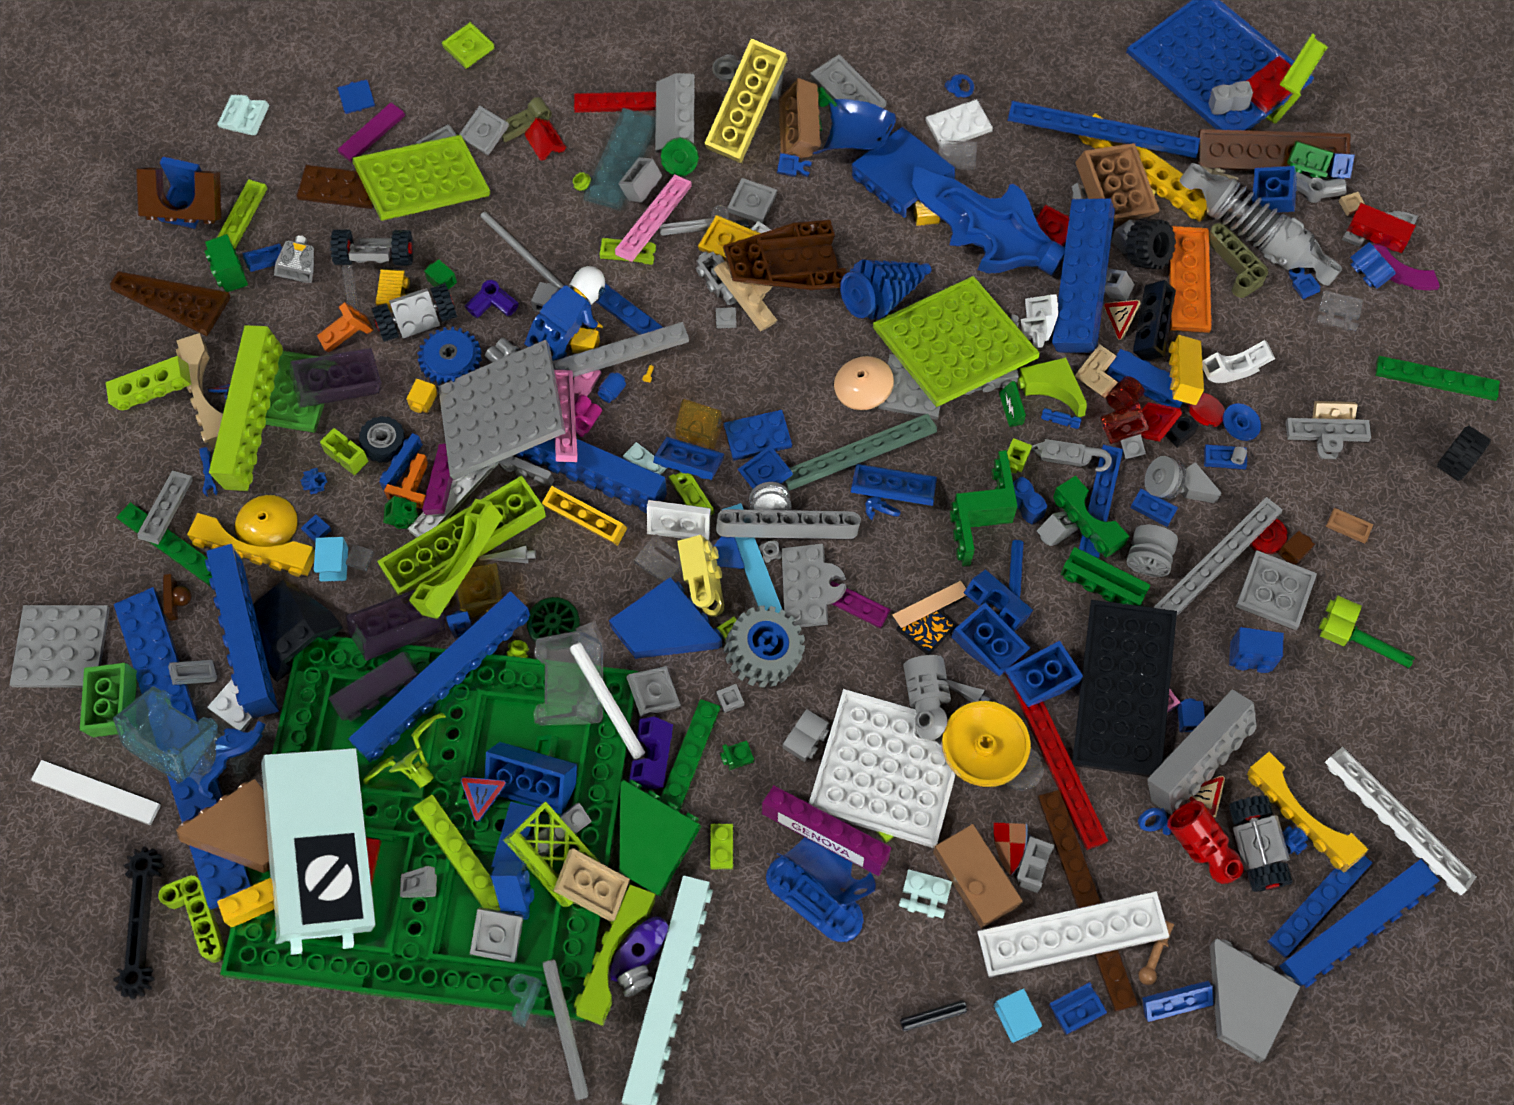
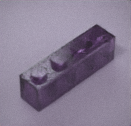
M402 652L330 696L329 700L341 720H350L351 722L362 715L360 712L366 708L371 710L380 704L379 700L384 697L388 699L399 692L397 689L403 685L407 686L420 672L408 652Z

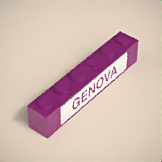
M774 785L762 802V815L877 876H880L890 858V846Z

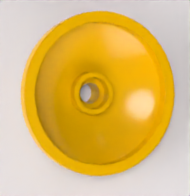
M263 495L250 500L241 508L236 517L235 531L238 539L249 545L260 547L284 545L294 536L298 518L294 507L286 499L275 495ZM262 516H266L265 519L260 520Z

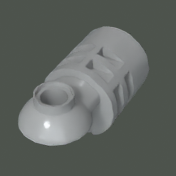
M726 54L717 58L713 63V73L722 81L732 82L741 61L731 54ZM784 68L771 95V99L778 100L780 97Z
M924 655L907 660L903 667L910 707L916 709L915 727L917 733L923 739L935 740L943 734L947 726V716L940 705L948 704L951 701L944 658L938 655Z

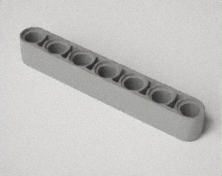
M725 509L718 513L716 532L722 537L853 539L858 535L861 518L852 511Z

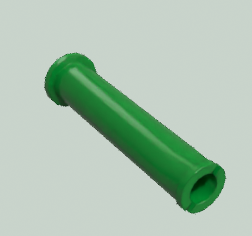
M1358 626L1354 627L1349 642L1352 640L1408 669L1413 663L1412 660L1415 659V656L1359 630Z

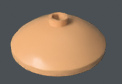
M871 356L850 360L840 368L834 380L837 398L843 405L854 410H868L879 406L890 396L894 386V377L890 367L883 360Z

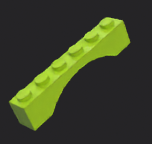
M480 499L474 500L465 514L462 536L452 559L436 576L420 583L409 601L423 616L439 618L499 525L503 516L492 502Z
M632 885L629 886L627 892L625 891L616 918L610 922L612 924L610 932L606 931L601 944L604 946L601 952L597 951L592 963V965H595L592 973L588 972L583 984L586 986L583 994L579 993L576 998L574 1007H577L578 1017L603 1026L612 1005V996L608 987V970L612 957L624 938L636 926L648 920L655 903L654 893Z

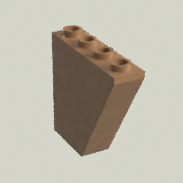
M255 779L250 782H244L238 787L237 791L230 795H224L217 804L204 808L197 817L184 821L176 830L178 839L182 843L262 873L270 869L264 790Z

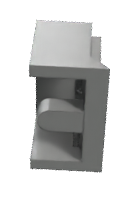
M1033 837L1029 838L1017 875V882H1020L1019 887L1038 893L1042 886L1041 881L1049 856L1054 848L1053 844Z

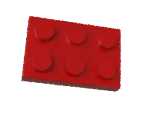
M1280 56L1247 80L1253 91L1251 102L1265 113L1291 94L1290 91L1280 85L1291 67Z

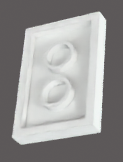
M977 99L927 116L925 120L941 149L992 132L993 129Z
M648 500L647 534L681 539L702 535L706 540H709L711 508Z

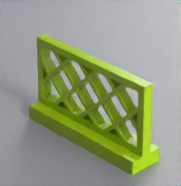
M546 801L503 839L562 907L571 906L574 902L553 891L560 875L553 871V860L565 862L569 852V845H576L580 849L579 852L599 862ZM543 810L550 815V825L539 824V814ZM525 827H534V840H526L520 832ZM538 827L549 828V841L538 840ZM554 828H561L565 832L564 841H554ZM538 843L549 844V857H541L538 854ZM553 844H564V858L553 857Z

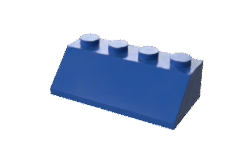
M502 742L497 743L486 751L485 779L504 780L507 782V786L499 796L539 807L546 801L556 813L561 815L564 813L576 785L577 764Z

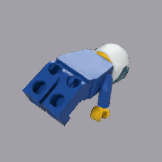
M586 266L576 270L569 287L567 285L563 286L553 293L551 299L543 305L540 314L536 316L524 344L530 347L536 341L539 343L546 340L550 346V351L553 353L552 361L566 357L567 353L565 350L571 337L577 334L582 323L591 330H596L598 327L603 328L593 318L591 305L597 302L606 291L603 273L593 266Z

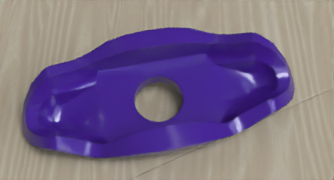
M652 917L636 926L624 938L612 961L610 970L611 980L618 981L617 979L624 973L639 966H647L656 957L669 929L664 919ZM635 943L644 945L645 952L643 955L637 956L632 952V946Z

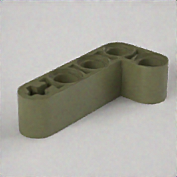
M1221 223L1214 224L1209 233V245L1238 274L1232 286V293L1236 297L1244 298L1263 285L1268 275V269L1227 226Z

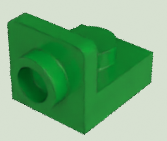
M747 741L727 747V744L722 745L723 752L720 753L723 765H728L729 770L754 762Z

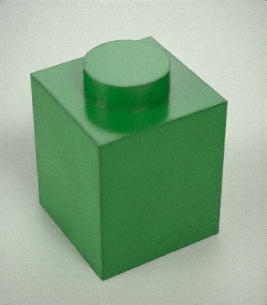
M439 259L430 264L424 271L427 281L434 287L445 283L449 290L457 283L455 273Z

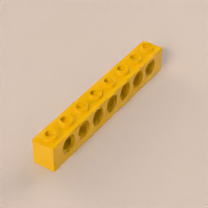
M1096 113L1092 116V117H1096V118H1101V119H1103L1102 117H1100V116L1097 115ZM1079 135L1084 144H1089L1094 149L1126 145ZM1136 146L1151 188L1156 191L1158 196L1169 200L1174 207L1186 212L1191 219H1196L1200 222L1207 215L1206 199L1202 189L1194 188L1190 190L1180 183L1183 173L1148 149Z

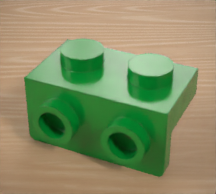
M1296 141L1287 163L1289 166H1295V170L1298 173L1306 171L1310 172L1309 175L1315 178L1327 177L1328 173L1326 170L1334 153Z

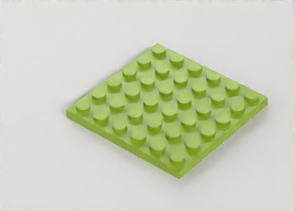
M974 276L873 322V329L936 407L1039 358L1038 350Z

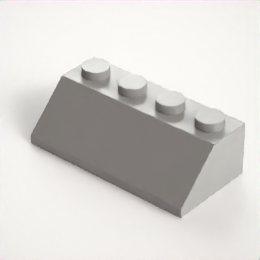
M675 73L656 82L655 152L661 153L664 145L673 138L682 137L694 143V74Z

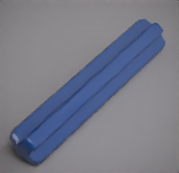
M1013 540L1009 590L1020 598L1024 543L1022 540Z

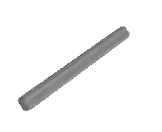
M549 960L543 963V968L576 1100H581L588 1097V1090L556 961Z

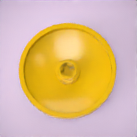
M977 701L962 706L948 719L946 729L942 735V751L948 766L964 781L981 787L1000 786L1013 780L1023 770L1030 754V736L1024 722L1014 711L996 702Z

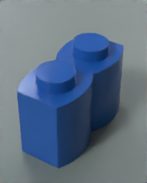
M1370 242L1350 257L1353 261L1350 265L1357 273L1361 271L1365 275L1363 280L1369 287L1374 285L1378 289L1396 274L1395 270Z
M1018 478L1013 482L1017 508L1020 509L1022 517L1028 523L1034 524L1044 517L1047 504L1042 496L1034 492L1032 484L1026 478Z

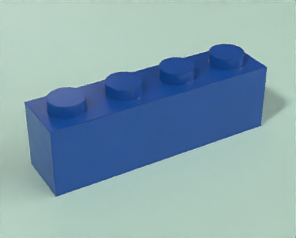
M1119 350L1116 358L1109 366L1107 375L1161 405L1181 408L1184 402L1173 399L1172 390H1170L1172 378L1169 372L1160 370L1150 362L1139 359L1129 351Z

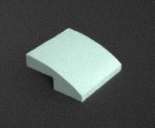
M231 95L217 125L224 129L256 135L269 104L263 100H250L247 95Z

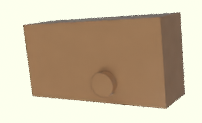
M973 824L935 846L934 855L981 929L1020 906L1022 899Z

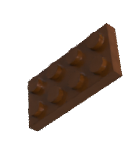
M312 165L305 166L297 193L298 200L368 209L373 208V203L357 171Z

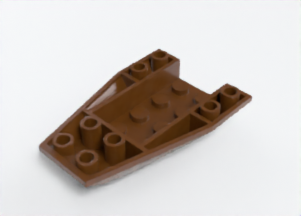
M831 220L791 223L723 246L732 281L738 283L819 290L841 287L842 278L847 274L846 268L838 267L832 248L835 233Z

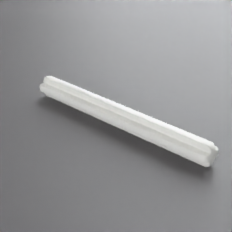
M580 642L570 647L571 653L634 759L642 757L645 754L644 749Z

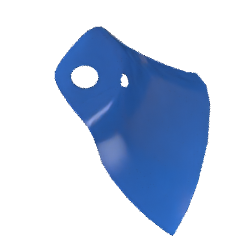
M833 99L837 106L835 107L830 103L832 121L830 134L823 150L812 154L840 148L879 149L885 145L896 122V116L894 113L872 103L850 99Z
M806 837L786 854H777L803 869L835 902L841 905L855 902L871 894L876 889L875 879L871 872L860 880L852 878V862ZM837 888H844L846 891L840 894ZM859 889H867V891L862 894H854V892Z

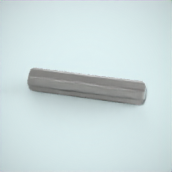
M714 218L665 223L659 227L660 234L670 235L708 230Z

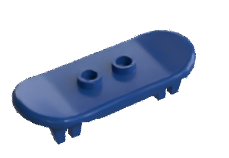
M779 857L770 864L767 869L766 881L771 892L833 941L848 942L860 933L864 920L862 910L856 902L848 905H841L835 902L811 876L788 859ZM837 888L840 894L844 893L841 889Z

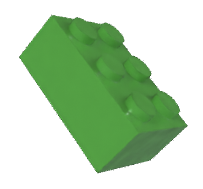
M126 663L84 668L80 731L91 737L134 732L137 670Z

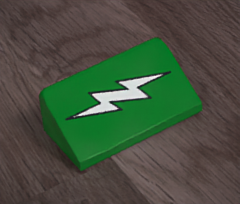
M1012 381L999 392L1009 427L1023 425L1026 417L1016 382Z

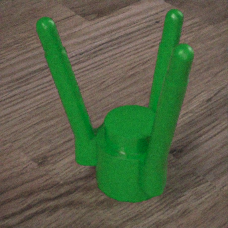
M823 87L817 88L819 94L818 106L825 107L828 104L830 105V103L835 107L837 106V103L828 95ZM819 116V124H820V132H821V131H822V126H821V121H820V116Z

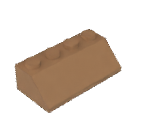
M797 78L779 98L781 153L798 156L801 159L811 157L812 153L819 150L821 140L817 84Z

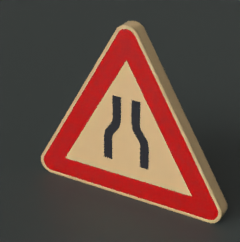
M1139 300L1104 304V309L1119 340L1124 338L1141 304Z
M1224 776L1205 781L1201 785L1199 792L1195 796L1192 795L1187 802H1203L1215 818L1225 783Z

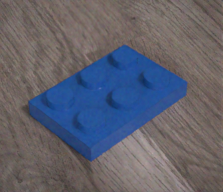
M782 410L723 423L733 461L756 456L770 445L775 451L792 448V442Z
M666 437L656 452L653 463L665 468L669 467L679 470L682 473L696 475L702 479L712 480L723 461L724 453Z

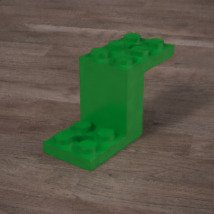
M1007 450L999 451L997 459H994V468H992L991 473L992 479L997 482L995 490L958 493L955 496L954 502L951 503L950 521L955 524L953 539L954 542L958 541L959 548H956V556L958 561L961 560L962 567L971 566L975 551L971 527L1013 523L1018 505Z

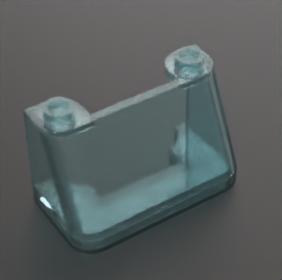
M152 686L117 714L113 720L120 741L128 751L175 781L182 783L189 777L218 734V725L211 718L203 717L198 722L172 707L171 696L165 690L161 691Z

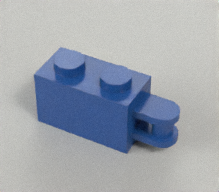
M498 861L491 874L500 910L523 915V919H528L530 914L529 905L534 900V889L530 886V876L525 868L524 861Z

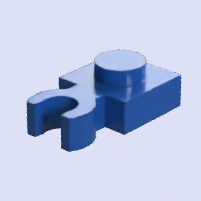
M780 153L777 174L795 177L796 172H799L802 176H809L810 172L804 171L803 167H810L811 162L803 161L801 163L798 162V156Z
M1298 268L1299 273L1297 274L1289 270V277L1293 280V287L1302 300L1320 292V285L1311 273L1308 275L1304 274V268Z

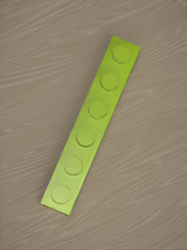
M430 795L413 807L414 811L482 908L501 911L492 878L435 797Z

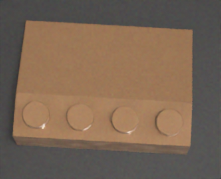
M1135 143L1086 150L1075 162L1088 199L1111 198L1115 208L1113 228L1121 226L1128 220H1139L1160 211Z

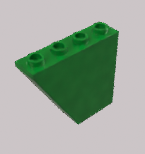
M631 779L629 783L622 780L620 791V873L661 897L702 826L697 823L699 819L687 812L685 816L679 813L678 810L680 808L669 801L667 804L659 801L661 796L649 790L647 794L640 790L642 785Z

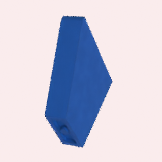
M671 577L609 620L610 628L635 659L719 649L722 647L723 637L717 628L713 629L709 625L710 621L705 613H700L696 609L697 606L693 603L691 597L687 598L683 593L684 588L678 581L674 582Z

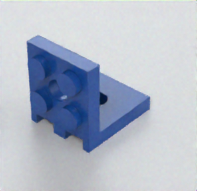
M162 157L160 165L171 184L166 196L167 200L178 208L181 205H188L186 207L188 208L195 197L194 172L202 171L199 164ZM158 217V220L161 222L193 229L196 228L199 221L196 220V222L188 223L184 222V219L178 218L177 221H165V218Z

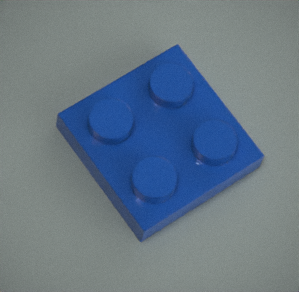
M771 445L738 468V471L752 489L765 482L781 484L793 475L792 471Z

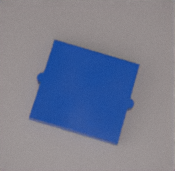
M367 80L356 83L351 82L348 85L337 87L345 114L355 111L361 112L362 109L375 106Z

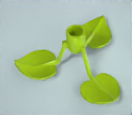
M439 713L420 724L411 734L417 749L410 752L403 760L397 763L393 761L394 756L384 759L366 775L363 780L364 784H368L370 778L388 766H393L389 770L390 773L396 771L403 772L409 779H413L419 788L428 784L434 776L427 769L429 764L425 760L418 738L435 719L445 718V714ZM419 754L422 764L419 761L412 764L414 758Z

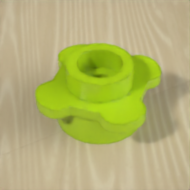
M514 640L508 644V656L528 657L526 652L529 651V648L525 642Z

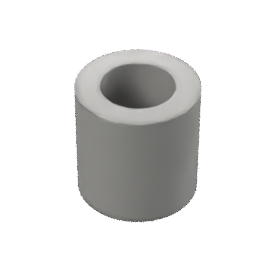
M1235 447L1231 461L1235 464H1243L1247 450L1243 447Z

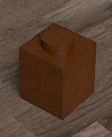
M1298 531L1282 546L1278 555L1286 562L1297 565L1311 551L1315 544L1309 536Z

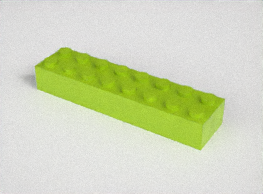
M244 326L209 469V474L225 490L248 491L249 485L253 481L252 472L254 465L257 463L258 447H260L262 442L261 434L266 425V413L270 408V396L274 390V378L279 369V357L283 353L282 345L268 326Z
M523 476L516 478L481 499L492 502L503 518L477 558L546 517L544 506ZM471 506L377 561L402 603L412 597L420 583L436 576L452 559L462 536L465 514Z

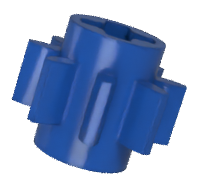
M318 468L303 472L304 476L300 480L303 490H310V494H317L325 490L324 486L327 481L324 472H318Z
M1288 826L1282 831L1289 854L1295 852L1298 855L1308 846L1305 843L1308 840L1307 835L1299 827L1292 829Z

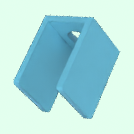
M344 537L316 538L314 572L320 573L319 580L345 581L347 579L348 545Z
M1024 989L1006 996L994 1004V1008L1012 1043L1037 1032L1042 1027Z

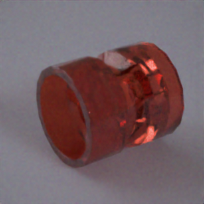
M1125 376L1117 384L1116 388L1107 395V403L1118 413L1126 414L1133 407L1134 403L1143 396L1144 388L1135 378Z

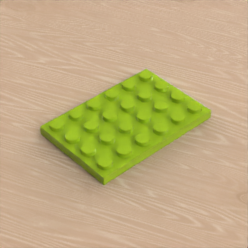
M461 135L353 158V165L381 221L490 196V189Z

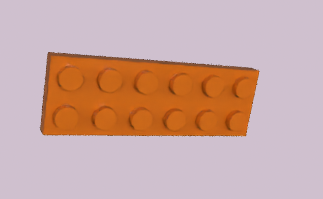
M1172 226L1173 232H1175L1176 244L1174 247L1175 252L1172 254L1173 257L1169 260V284L1176 289L1170 330L1210 333L1209 228Z

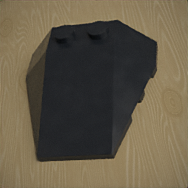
M284 579L253 604L269 672L276 682L292 670V665L289 661L316 638L321 637L328 641L343 628L331 610Z

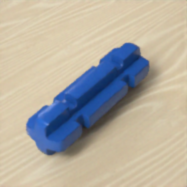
M1044 408L1041 415L1043 420L1049 421L1050 419L1054 423L1065 426L1071 425L1072 428L1076 429L1081 424L1080 417H1070V414L1056 410L1052 412V409Z

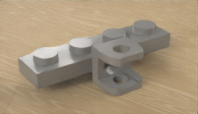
M1287 418L1286 420L1287 440H1318L1317 451L1321 459H1336L1338 453L1343 449V441L1369 442L1371 439L1369 420Z

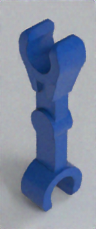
M207 447L200 448L199 452L203 461V473L205 475L203 493L208 497L207 490L213 488L214 494L217 495L218 489L213 481V477L209 474L211 453Z

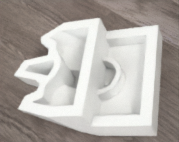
M1057 294L1025 299L1027 318L1021 319L1022 332L1028 340L1032 338L1033 346L1037 348L1043 347L1045 340H1049L1058 317Z

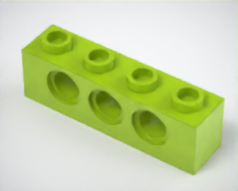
M175 356L107 381L108 403L118 410H127L134 405L146 403L153 398L163 397L167 393L182 390L184 387L191 385L189 366L179 356Z

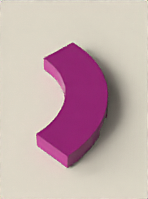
M1380 244L1373 245L1395 270L1396 274L1390 278L1391 281L1399 285L1403 284L1413 287V289L1417 290L1439 289L1440 285L1434 270H1418L1408 267L1395 259L1385 246Z

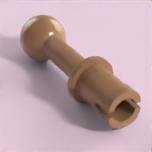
M1165 921L1170 936L1174 924ZM1169 938L1153 941L1155 943L1146 967L1139 971L1138 975L1139 980L1143 984L1152 985L1157 980L1155 968L1163 946H1169L1167 944Z

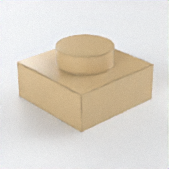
M1359 192L1342 196L1339 200L1347 216L1355 214L1360 202L1365 204Z

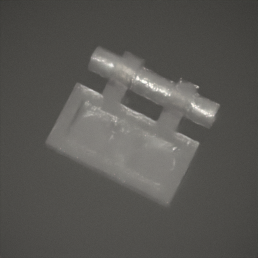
M1323 291L1319 311L1325 312L1326 316L1319 314L1317 322L1323 323L1324 326L1328 327L1331 325L1340 327L1344 331H1357L1358 323L1351 322V319H1359L1363 300ZM1334 315L1342 316V317H1344V320L1337 319V318H1333V317H1334Z

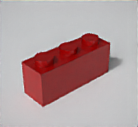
M1360 202L1347 231L1356 236L1366 238L1373 243L1385 246L1392 251L1402 253L1416 225Z

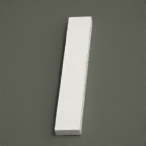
M41 760L31 778L35 783L148 825L152 824L161 806L154 801Z

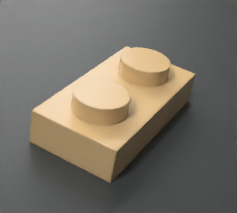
M1315 401L1312 418L1355 419L1358 404L1356 402Z

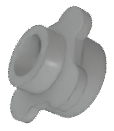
M768 541L759 546L764 562L769 563L773 559L779 560L782 558V552L779 551V543L777 541Z

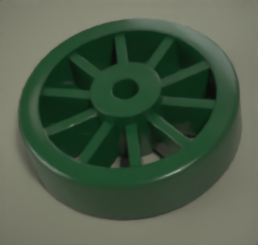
M560 597L545 598L537 602L529 611L530 616L526 622L527 630L532 641L539 647L546 650H560L569 646L577 638L581 625L577 609L568 600ZM570 624H571V629L568 628V627H566V626H564V625H570ZM559 631L567 633V636L562 638ZM549 632L548 639H544L543 636ZM554 633H557L559 640L552 641Z

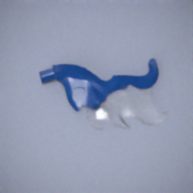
M257 721L254 730L245 733L234 728H228L224 730L225 734L223 736L215 731L206 732L202 737L204 739L209 738V741L205 744L197 745L189 751L190 754L196 753V756L193 760L182 764L177 769L175 774L176 783L180 784L182 778L190 777L198 783L199 791L202 795L214 800L216 796L209 790L211 783L226 769L228 759L243 755L257 745L263 737L262 732L266 724Z

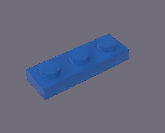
M412 433L409 439L407 438L403 442L399 454L393 457L388 470L382 473L380 484L383 490H385L387 484L392 486L397 484L421 448L422 442L418 435Z
M1209 981L1142 998L1144 1015L1148 1022L1214 1005L1212 985Z

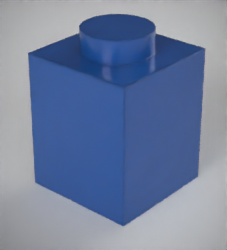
M1188 698L1181 701L1177 707L1180 732H1192L1205 719L1203 701Z

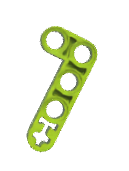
M187 876L163 886L158 894L160 902L170 909L186 906L201 956L213 963L222 960L225 955V946L214 911L208 908L200 879L196 876ZM198 884L196 891L190 893V887ZM176 892L175 898L168 902L169 895ZM204 904L202 912L196 914V908ZM206 925H210V931L202 934L203 928ZM211 945L216 947L212 955L209 953L212 951Z

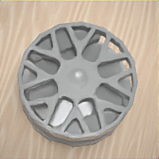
M646 965L634 968L617 979L620 986L624 988L623 994L625 997L633 996L641 992L642 989L646 990L654 984L652 977H649L647 974L649 971Z

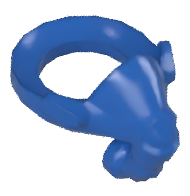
M958 74L951 77V80L946 81L945 88L947 91L954 93L957 98L969 97L974 91V84L967 75ZM962 79L967 80L970 85V90L967 92L959 87Z
M873 496L865 502V512L870 520H873L875 516L872 508L895 517L901 514V511L888 505L886 501H881V497Z
M1164 808L1148 809L1138 819V825L1144 831H1155L1163 828L1164 835L1172 833L1167 826L1169 819ZM1156 815L1154 825L1146 826V820Z

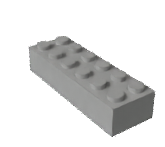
M1232 689L1147 779L1151 801L1172 815L1179 807L1186 804L1192 795L1195 796L1199 792L1201 785L1206 780H1210L1215 770L1220 765H1224L1229 755L1234 750H1238L1243 740L1248 735H1252L1256 730L1254 702Z

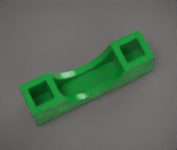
M1075 475L1056 487L1053 496L1054 501L1058 507L1067 513L1069 520L1080 528L1083 536L1089 538L1094 544L1096 551L1102 553L1107 558L1126 545L1129 535L1116 521H1100L1088 513L1085 507V499L1089 490Z

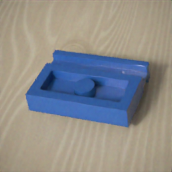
M1090 982L1049 1004L1065 1035L1107 1013L1096 992L1091 987Z

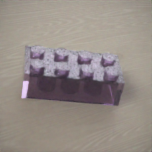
M372 348L291 361L290 375L299 408L380 393L382 383Z
M414 589L346 615L349 634L365 661L444 631V612L441 613L438 619L423 616L409 601L416 590Z

